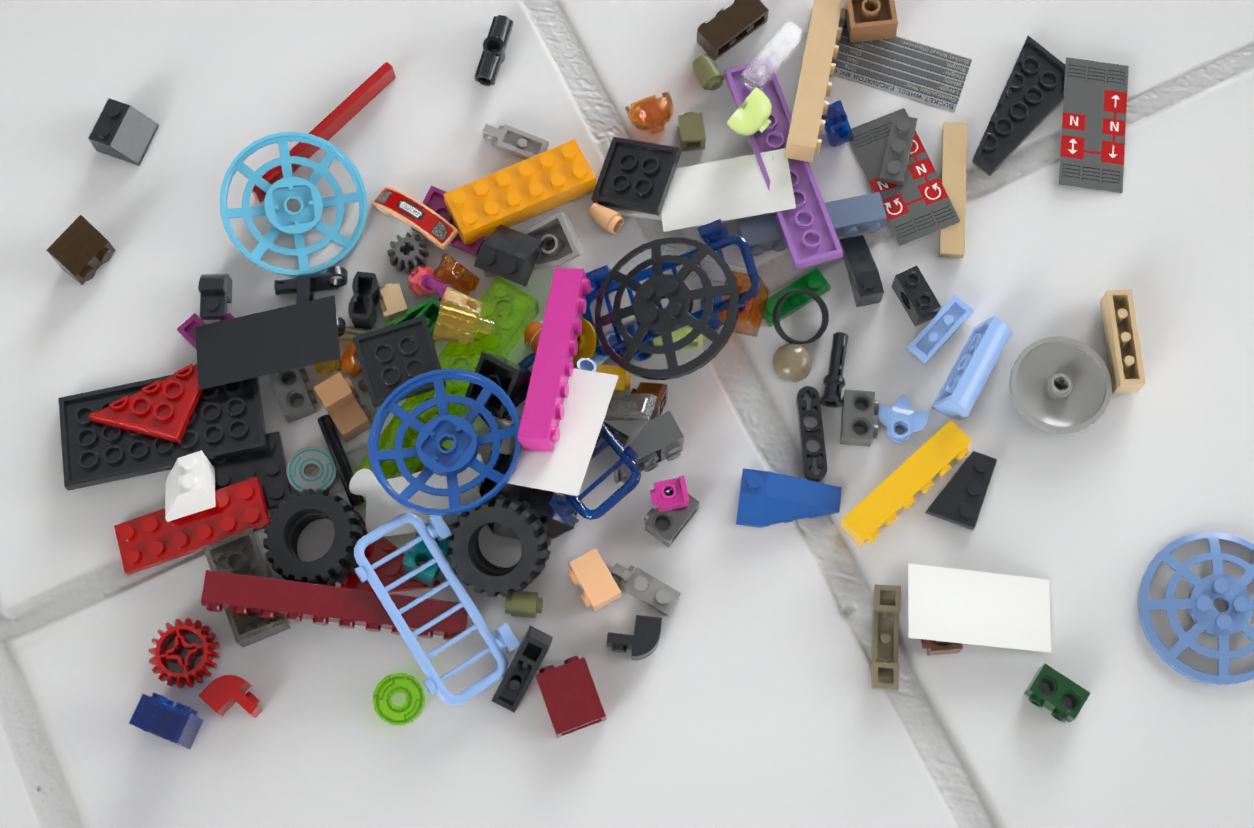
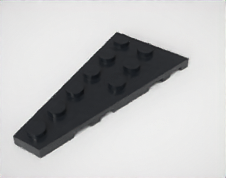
M1030 36L1026 38L972 160L975 165L989 176L1054 111L1064 98L1065 64Z

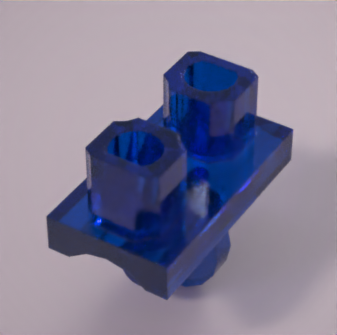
M841 100L829 104L827 114L822 115L821 120H826L824 129L830 146L836 147L853 141L854 135Z

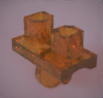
M448 253L442 254L441 262L433 272V275L442 284L451 285L465 298H467L470 291L476 289L480 281L476 275Z

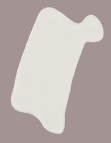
M478 452L476 459L483 463L482 456ZM468 467L463 472L457 474L458 486L472 481L480 473ZM364 468L357 471L350 481V492L355 495H363L366 498L365 524L368 533L404 513H413L419 516L425 525L427 519L432 516L410 510L399 504L387 494L369 469ZM421 471L413 473L412 476L416 478ZM433 474L425 485L447 489V476ZM403 476L386 479L399 494L410 484ZM478 485L467 492L459 494L460 506L467 505L481 498ZM418 490L408 500L426 508L449 509V496H435ZM461 513L441 517L445 524L449 525L457 522V517ZM406 523L385 536L417 532L412 524Z

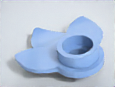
M904 395L892 407L881 404L878 418L887 428L889 438L894 442L903 443L911 437L912 433L922 431L928 421V412H914L909 398ZM901 428L904 433L899 435L895 432V429Z

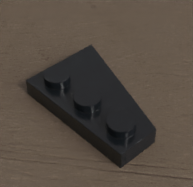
M973 451L925 513L974 530L997 459Z

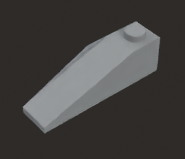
M561 211L521 231V233L544 241L533 270L560 266L581 255L579 237L568 215ZM483 270L486 277L497 276L495 274Z

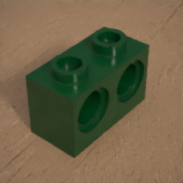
M1047 664L1042 665L1038 669L1024 692L1032 704L1040 708L1044 706L1052 711L1051 715L1055 719L1064 723L1065 721L1069 723L1076 719L1091 694ZM1039 682L1048 684L1050 688L1049 694H1044L1040 691ZM1063 696L1071 699L1072 709H1067L1063 706Z

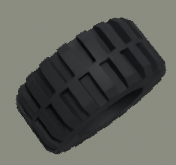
M305 489L302 491V495L297 492L289 495V501L285 502L282 500L277 505L279 510L276 513L272 511L269 516L271 523L270 525H265L264 533L268 536L263 539V547L268 550L265 556L267 561L272 564L271 568L288 581L336 586V582L345 583L348 580L346 576L350 572L352 574L356 573L354 569L357 568V562L354 557V547L357 541L367 533L366 525L362 523L363 518L353 506L333 492L329 493L325 489H317L316 492L312 489ZM319 519L331 520L334 525L335 535L330 549L317 560L302 561L297 552V543L303 529L311 522Z
M496 494L480 506L462 512L457 517L458 521L452 525L450 530L453 535L448 539V547L452 548V552L448 555L450 562L455 561L457 565L453 570L456 575L461 573L465 579L462 582L467 587L473 584L475 592L482 594L484 591H487L488 596L496 597L499 594H502L503 597L511 596L514 592L518 593L524 590L542 573L551 553L548 550V547L551 545V536L546 534V531L549 530L547 523H542L539 519L542 514L538 509L535 512L531 510L532 504L528 501L520 502L517 496L510 495L505 497L504 494ZM492 522L502 523L510 527L517 534L522 552L519 561L515 565L508 568L498 567L490 563L483 556L479 547V533L485 525Z

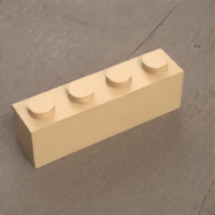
M1132 289L1106 291L1099 302L1113 394L1137 393L1146 382Z

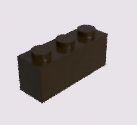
M735 0L727 9H721L709 22L705 21L698 27L696 42L715 61L765 24L768 20L769 9L760 0Z

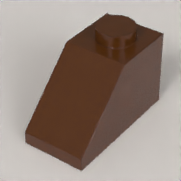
M640 382L638 388H633L629 395L630 412L650 420L660 416L667 403L668 385Z

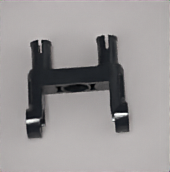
M332 266L323 273L301 274L296 276V279L275 280L276 295L297 293L296 304L314 300L315 291L335 290L346 285L348 272L343 267ZM333 276H340V277H342V278H341V279H334V278H331V277H333ZM337 317V325L339 326L338 337H341L345 334L346 322L341 317Z

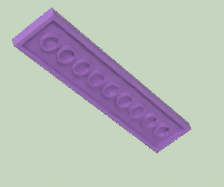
M770 59L726 69L725 78L737 109L756 87L764 92L771 102L772 112L768 118L771 123L763 132L758 130L753 135L747 136L769 190L770 179L760 153L786 148L792 116ZM788 158L796 208L774 213L795 270L842 258L843 251L809 162Z

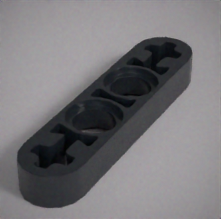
M805 386L799 390L796 397L803 470L808 480L820 482L827 473L820 396L814 387ZM806 393H808L811 398H814L811 400L810 403L811 410H806V400L801 399L804 398V395ZM808 416L814 417L817 420V426L814 428L806 427L803 422L804 418ZM809 440H815L819 443L820 449L816 452H811L806 448V443ZM813 458H817V468L822 469L818 475H814L813 471H809L813 466Z

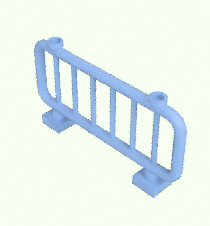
M404 513L357 541L354 547V557L359 567L354 570L362 583L368 580L428 678L423 681L428 692L431 695L436 692L439 698L449 705H459L499 681L505 675L508 668V661L503 649L510 652L520 646L507 623L494 630L496 633L494 637L435 541L437 538L439 542H442L452 534L442 517L437 515L430 516L427 519L429 525L426 526L419 516L413 513ZM410 523L416 528L420 535L419 537L370 565L364 554V550L368 545L403 524ZM423 540L433 559L384 588L374 569ZM437 562L447 580L398 610L387 592ZM448 585H451L460 603L414 632H411L401 614ZM464 607L474 625L425 655L415 636ZM478 629L488 647L439 677L428 659ZM491 651L498 663L496 670L459 694L452 695L447 691L442 683L443 681Z

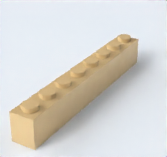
M814 0L786 143L785 158L812 163L814 154L820 153L822 140L818 139V134L823 135L826 120H821V117L827 114L829 101H825V96L830 97L832 82H828L829 77L833 78L836 66L835 63L831 62L832 59H837L839 45H835V40L840 41L842 27H839L838 24L844 21L846 9H842L843 0Z

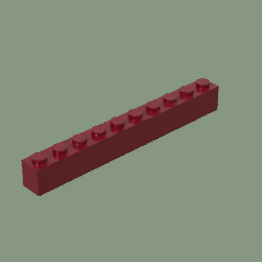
M206 570L201 605L206 606L208 611L222 612L223 608L231 609L233 614L249 615V612L260 613V617L275 619L276 615L286 616V620L292 622H302L303 618L313 620L312 623L317 625H328L329 622L339 623V627L354 629L355 625L365 626L367 631L381 632L382 628L390 629L392 634L401 635L374 591ZM389 594L398 610L419 598ZM427 598L401 614L411 632H414L460 602ZM462 607L417 636L433 638V635L443 636V640L449 641L466 630L468 613Z

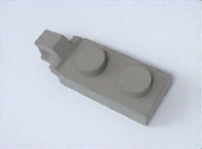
M486 124L482 131L483 138L491 141L492 146L525 160L547 151L549 146L547 140L506 124L505 126L500 125L499 128Z
M616 563L611 571V575L621 580L619 586L624 588L625 592L665 616L669 615L681 595L677 590L632 565L627 569Z

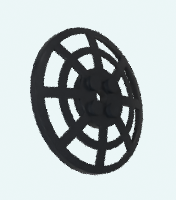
M668 237L642 244L620 259L610 270L601 285L595 306V327L598 339L605 352L618 366L637 377L649 380H669L691 374L714 359L725 347L734 331L740 308L739 289L736 278L720 254L699 241ZM686 244L694 246L699 250L688 259L677 255H662L661 245ZM651 249L650 259L638 264L627 275L619 272L632 258ZM707 255L711 256L721 267L728 285L712 287L708 275L698 264ZM675 262L683 264V267L675 276L663 274L662 263ZM652 265L653 277L646 280L643 284L633 279L640 271ZM692 270L700 277L704 288L690 290L685 284L684 280ZM613 279L620 283L614 298L613 312L601 317L602 302L607 288ZM626 287L636 292L633 305L620 309L621 299ZM729 295L728 315L720 333H717L707 326L713 312L714 297ZM706 298L702 317L698 320L691 315L693 300ZM660 300H669L667 307L664 309L657 308ZM635 315L640 325L632 337L626 331L622 319ZM615 322L619 334L628 343L622 358L608 344L603 333V326ZM684 324L693 328L684 338L673 343L671 332L679 329ZM650 331L661 334L663 345H648L641 343L646 333ZM700 334L713 342L698 357L678 366L675 351L692 343ZM636 350L649 354H665L668 369H646L635 366L630 362Z

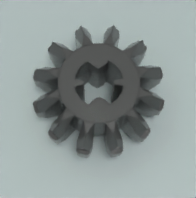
M407 232L405 238L397 235L398 242L390 241L392 249H389L387 254L390 257L391 266H396L399 273L405 269L406 273L410 274L411 269L427 264L425 259L429 257V250L426 249L427 243L424 240L420 241L421 239L418 234L411 238L410 233Z

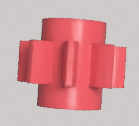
M418 266L409 274L408 280L411 284L408 288L415 295L421 296L424 294L428 296L434 291L433 289L428 290L421 285L423 275L431 274L434 277L438 276L431 267L427 268L425 266L422 268Z

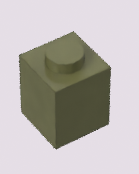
M687 112L683 115H678L681 152L705 149L706 137L702 113Z

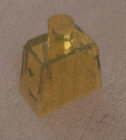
M447 287L441 301L432 339L470 345L473 344L477 332L491 336L495 321L481 317L484 308L482 302Z

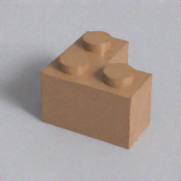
M340 372L313 387L346 443L371 428L369 419L372 416L365 405L360 407L356 401L360 397L349 377L344 379Z

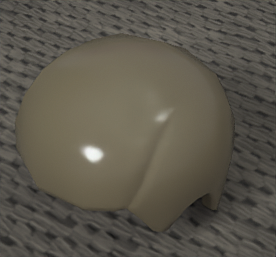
M789 343L780 346L773 355V367L781 378L789 379L795 383L807 378L811 371L812 360L803 346Z

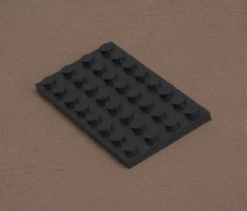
M172 375L58 398L64 487L70 491L171 470L179 457L201 450L209 462L268 450L259 377L203 389L180 443L94 422L89 418L90 413L94 411L97 413L109 407V404L125 396L130 397L142 391L141 388L158 380L162 381Z

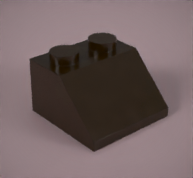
M80 215L46 251L62 270L83 285L95 276L96 271L103 263H107L112 258L116 250L93 225Z

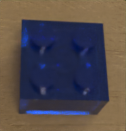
M153 692L151 697L142 694L129 724L177 745L191 749L203 720L197 717L198 711L193 710L191 707L179 702L173 706L175 702Z

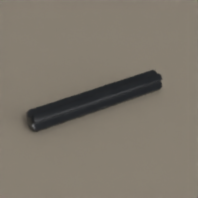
M323 415L317 421L349 502L353 507L364 503L363 496L355 495L349 490V484L354 474L330 415Z

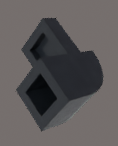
M202 274L198 290L201 293L200 318L202 320L227 319V303H232L231 277L229 274Z
M636 615L634 635L608 632L607 647H611V651L617 653H627V649L632 650L631 660H642L650 656L656 650L660 641L662 618Z

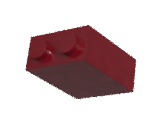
M578 656L568 658L563 661L564 665L556 668L554 665L546 666L539 670L540 674L535 675L557 738L607 720L585 657L580 659Z

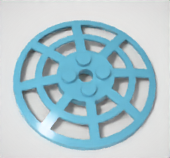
M281 132L267 135L254 141L235 157L227 169L221 185L220 214L231 242L250 262L275 274L298 276L301 274L319 273L334 266L354 248L366 222L367 194L356 166L337 146L312 134ZM288 142L309 143L322 148L327 153L320 163L304 157L290 156ZM278 143L280 158L266 162L255 172L243 163L257 150L270 144ZM335 158L349 172L357 192L342 194L337 180L327 170ZM291 164L303 165L314 171L308 180L293 177ZM282 166L283 178L273 185L261 177L270 169ZM236 171H239L248 179L243 192L242 208L228 209V190ZM322 176L331 185L335 196L321 197L320 192L315 186ZM255 185L266 193L264 206L249 207L250 195ZM290 200H296L301 208L297 212H291L287 209L286 204ZM359 202L358 222L351 239H348L338 232L344 218V204ZM337 206L336 219L331 228L322 222L320 218L323 208ZM266 216L272 227L265 237L257 230L251 217ZM244 218L250 233L259 242L252 253L238 240L229 219ZM315 228L325 235L318 243L305 247L303 234ZM280 232L286 235H293L296 249L283 248L273 244V241ZM331 240L344 247L339 254L329 261L315 267H309L307 254L322 249ZM267 249L282 255L297 256L300 269L278 268L263 262L260 258Z

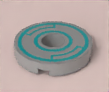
M306 447L298 450L291 456L287 464L286 475L290 485L297 493L302 494V491L305 489H312L315 492L317 489L328 491L333 487L337 479V469L331 454L327 450L320 447ZM310 466L319 468L318 474L314 477L305 475L306 469Z

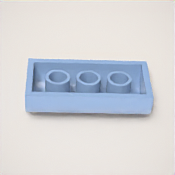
M993 316L974 327L931 408L953 419L964 420L968 417L1012 334L1011 329L1004 321Z

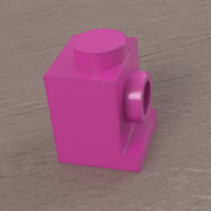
M684 475L679 476V478L654 482V489L650 490L652 505H657L658 512L689 506V496ZM672 489L674 492L671 496L664 494L666 490Z

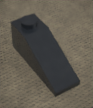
M864 236L840 239L839 243L843 251V258L856 307L880 303L884 290L878 268Z
M530 625L491 701L515 713L550 648L552 636Z

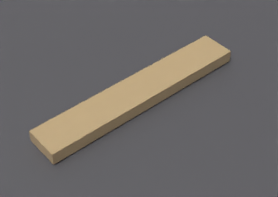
M944 122L942 125L941 183L960 222L939 230L940 257H964L967 123Z

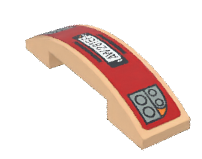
M385 186L371 203L374 208L387 216L393 215L419 231L428 241L443 250L459 233L458 229L432 209L397 189Z

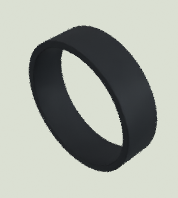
M796 290L785 294L778 300L773 310L774 328L778 335L789 343L798 345L812 343L823 335L828 326L829 313L825 302L819 295L809 290ZM796 293L805 294L813 298L819 305L822 313V323L819 331L807 341H797L790 338L783 331L779 321V312L782 304L789 296Z

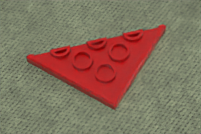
M190 364L174 372V375L141 388L142 391L130 397L125 396L109 404V407L97 413L94 411L89 415L90 420L180 443L203 389L199 390L197 364Z
M382 537L368 545L364 550V554L370 565L398 548L385 537ZM403 552L374 569L384 588L405 576V565L402 564L405 556ZM350 572L346 576L348 580L341 584L343 588L374 591L368 580L362 583L356 573L352 574ZM410 578L387 593L435 588L441 583L436 579L431 587Z

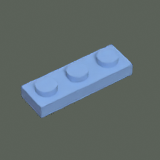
M954 295L908 345L907 350L926 365L972 315L974 309Z

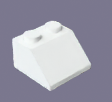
M202 450L179 457L165 481V519L167 522L215 507V469Z

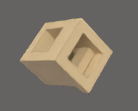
M399 283L383 285L380 288L382 298L378 300L385 320L388 323L405 315L408 308Z

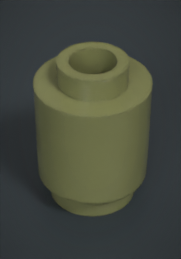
M705 54L694 60L692 63L694 67L693 72L703 88L711 91L718 89L722 85L724 75L714 59Z
M520 591L518 593L514 592L511 596H506L505 613H509L511 616L536 618L537 613H542L543 598H538V592Z

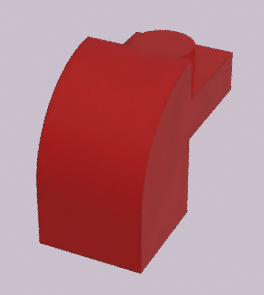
M224 675L214 679L198 695L222 717L236 702L255 718L263 711L257 705L260 700L250 691L245 694L252 685L235 675Z

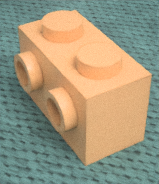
M596 548L569 562L570 571L567 573L574 586L580 585L583 591L580 596L587 608L591 606L594 612L621 598V591Z

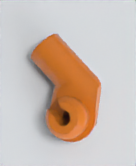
M351 341L341 357L343 371L347 375L350 374L351 377H357L361 372V367L356 364L357 351L354 341Z

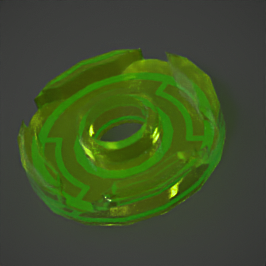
M396 673L384 677L377 684L373 692L375 712L384 722L391 725L403 726L412 723L420 716L425 706V693L422 685L415 677L406 673ZM398 692L406 695V701L401 706H395L392 703L393 695Z

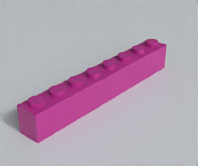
M555 268L518 433V439L523 451L553 452L555 442L559 441V422L564 418V398H568V379L572 377L574 369L573 355H577L578 352L577 336L582 332L581 317L582 314L586 313L585 298L591 289L590 279H587L584 269Z

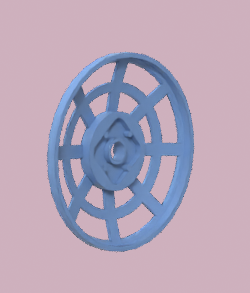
M1200 532L1183 536L1171 542L1156 554L1147 566L1141 579L1138 591V611L1145 636L1154 651L1165 663L1190 679L1213 685H1233L1254 679V670L1239 675H1229V659L1240 658L1254 651V628L1249 624L1252 612L1254 611V600L1251 599L1246 589V586L1254 579V562L1250 565L1239 557L1221 553L1219 539L1238 543L1253 552L1254 544L1243 538L1219 532ZM1199 539L1208 540L1210 553L1196 555L1186 560L1183 564L1170 555L1172 551L1186 543ZM1211 560L1213 575L1201 579L1189 568L1200 562ZM1223 561L1234 563L1246 571L1238 580L1224 575ZM1163 562L1175 572L1167 584L1165 599L1149 600L1152 578L1158 566ZM1181 577L1193 585L1188 599H1174L1175 589ZM1215 599L1224 601L1226 604L1225 612H1219L1215 609ZM1175 609H1188L1194 625L1187 632L1180 625ZM1149 610H1166L1170 626L1179 638L1169 650L1157 635ZM1239 631H1242L1251 641L1249 645L1241 649L1229 651V636ZM1202 632L1218 637V651L1206 648L1194 640ZM1189 647L1203 656L1218 659V675L1195 670L1181 662L1177 657Z

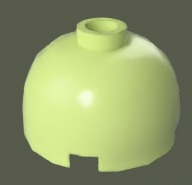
M756 87L726 124L733 131L745 136L753 135L758 130L763 132L771 123L768 119L772 112L769 98Z

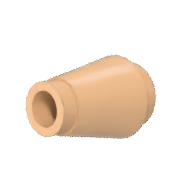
M594 203L588 212L608 234H617L625 222L621 213L598 203Z

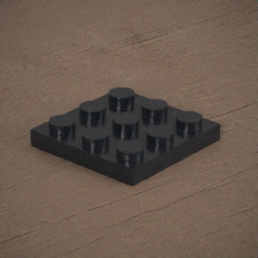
M613 137L591 197L592 202L599 205L660 216L681 155L680 148Z
M425 315L352 337L374 409L381 407L385 399L407 380L422 373L441 369ZM429 383L421 386L401 400L435 390L434 384Z
M276 431L266 434L268 450L210 461L215 469V491L257 477L260 479L267 510L279 508L277 505L282 500L285 502L289 501V495L292 493L286 475L287 466L280 432Z

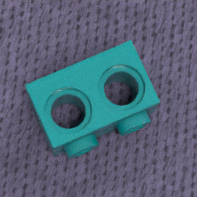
M418 532L416 533L414 539L420 536ZM436 538L435 541L439 543V548L447 558L452 549L448 547L449 538L442 542H439ZM423 540L417 543L412 551L408 550L402 561V564L405 565L404 575L419 567L415 563L419 561L428 562L433 559ZM436 562L411 578L432 587L441 569Z

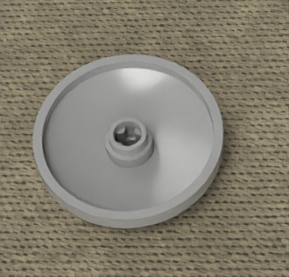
M1055 336L1040 339L1022 351L1012 367L1009 388L1015 407L1030 424L1049 433L1071 434L1088 428L1104 413L1110 401L1112 383L1105 362L1095 350L1079 340Z

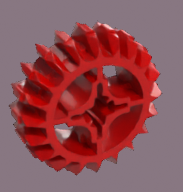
M186 618L184 624L180 619H176L175 627L170 623H166L167 631L164 632L159 629L157 633L161 636L160 639L153 638L151 641L156 645V648L148 649L149 653L155 655L149 659V663L155 665L152 669L153 673L159 674L158 679L160 681L167 680V685L173 687L176 683L179 689H183L186 683L189 688H193L194 680L202 684L204 682L203 674L208 677L212 675L208 671L209 667L217 668L218 666L212 661L213 659L220 658V654L213 651L220 647L218 642H213L217 637L216 634L209 633L211 628L208 625L202 627L201 621L196 620L193 623L190 618ZM185 634L198 635L203 644H190ZM175 639L174 647L167 651L168 646ZM186 648L187 650H189V653L186 654L187 656L185 658H182L180 654L183 653L182 650ZM202 656L201 661L194 668L195 659ZM167 662H179L184 673L172 672Z

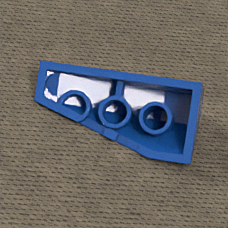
M743 468L736 525L762 528L777 523L793 522V520L839 513L842 487L769 471Z

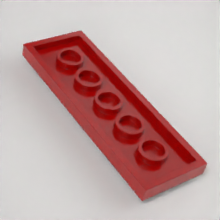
M253 477L216 490L215 507L169 522L165 519L164 508L114 525L124 572L130 575L264 529L265 525H270L271 522L260 479Z

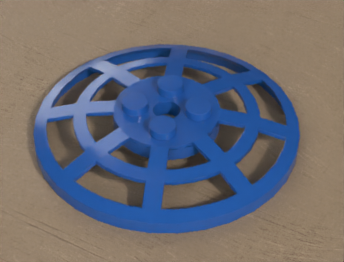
M452 368L422 373L396 388L377 411L368 439L371 467L378 482L387 494L410 510L437 516L455 515L472 510L494 497L507 484L517 467L522 449L518 439L521 424L518 412L505 391L481 374ZM444 380L467 381L478 384L483 389L476 401L460 395H446ZM429 383L434 384L436 397L422 402L412 409L410 413L397 404L413 390ZM492 393L507 408L512 418L513 426L499 430L493 415L484 407ZM448 404H461L470 407V410L464 418L449 415ZM435 406L438 407L439 416L426 424L416 419L426 410ZM391 412L402 421L395 437L394 450H379L380 433L386 418ZM479 414L488 422L491 433L477 436L472 424ZM411 427L419 433L416 447L403 449L404 437L408 428ZM515 436L514 455L509 469L503 475L493 469L500 454L501 440ZM444 441H454V446L450 450L445 451L441 449ZM493 443L492 454L488 464L486 465L477 460L476 456L479 446ZM419 457L425 468L415 478L407 469L404 459ZM396 460L400 473L410 483L400 494L386 480L380 461ZM468 467L480 473L472 481L458 486L457 474L463 472ZM433 474L447 476L448 488H434L425 485V483ZM486 477L497 483L483 497L467 505L460 506L459 494L475 488ZM418 490L435 496H449V509L426 508L408 500Z

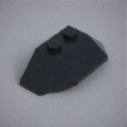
M482 482L479 490L481 497L491 491L497 483ZM508 483L497 493L504 494L505 497L510 495L517 496L519 498L518 501L524 502L526 500L531 503L530 509L534 512L538 509L542 514L539 519L542 523L546 522L549 530L546 531V534L551 536V541L574 529L579 503L555 492ZM496 522L487 524L493 534L519 540L517 534L510 527Z

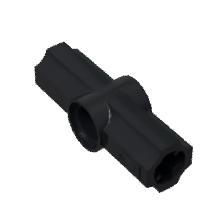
M498 15L493 17L488 36L483 42V52L475 74V81L481 85H495L501 63L505 60V50L513 27V20H510L507 16ZM492 49H498L496 52H490Z

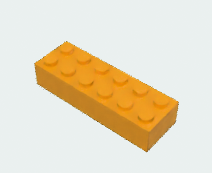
M574 139L443 195L447 212L451 216L454 226L458 229V234L465 245H470L481 237H489L500 224L510 228L594 192L596 177Z

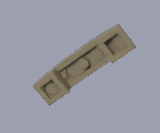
M874 585L871 636L872 689L899 690L898 642L901 586Z

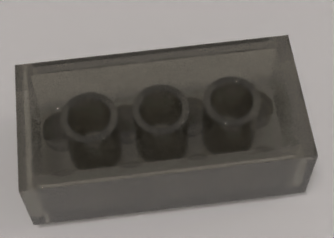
M252 528L203 547L211 571L273 578L259 537ZM225 609L235 641L241 647H246L291 628L290 622L286 620V616L276 615L275 619L260 617V613L249 612V615L233 614V610Z

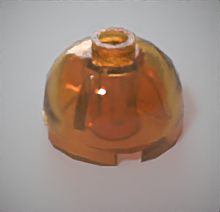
M669 92L662 93V97L656 98L653 95L630 104L631 107H625L631 123L639 130H650L651 134L665 130L663 125L671 120L674 112Z

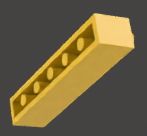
M952 420L948 421L842 519L840 525L860 546L866 542L871 544L880 536L879 530L884 525L890 527L899 518L897 513L902 508L907 511L917 501L914 498L917 494L928 492L934 486L933 480L938 475L941 478L944 477L953 468L950 464L955 459L961 461L970 452L968 447L972 440Z

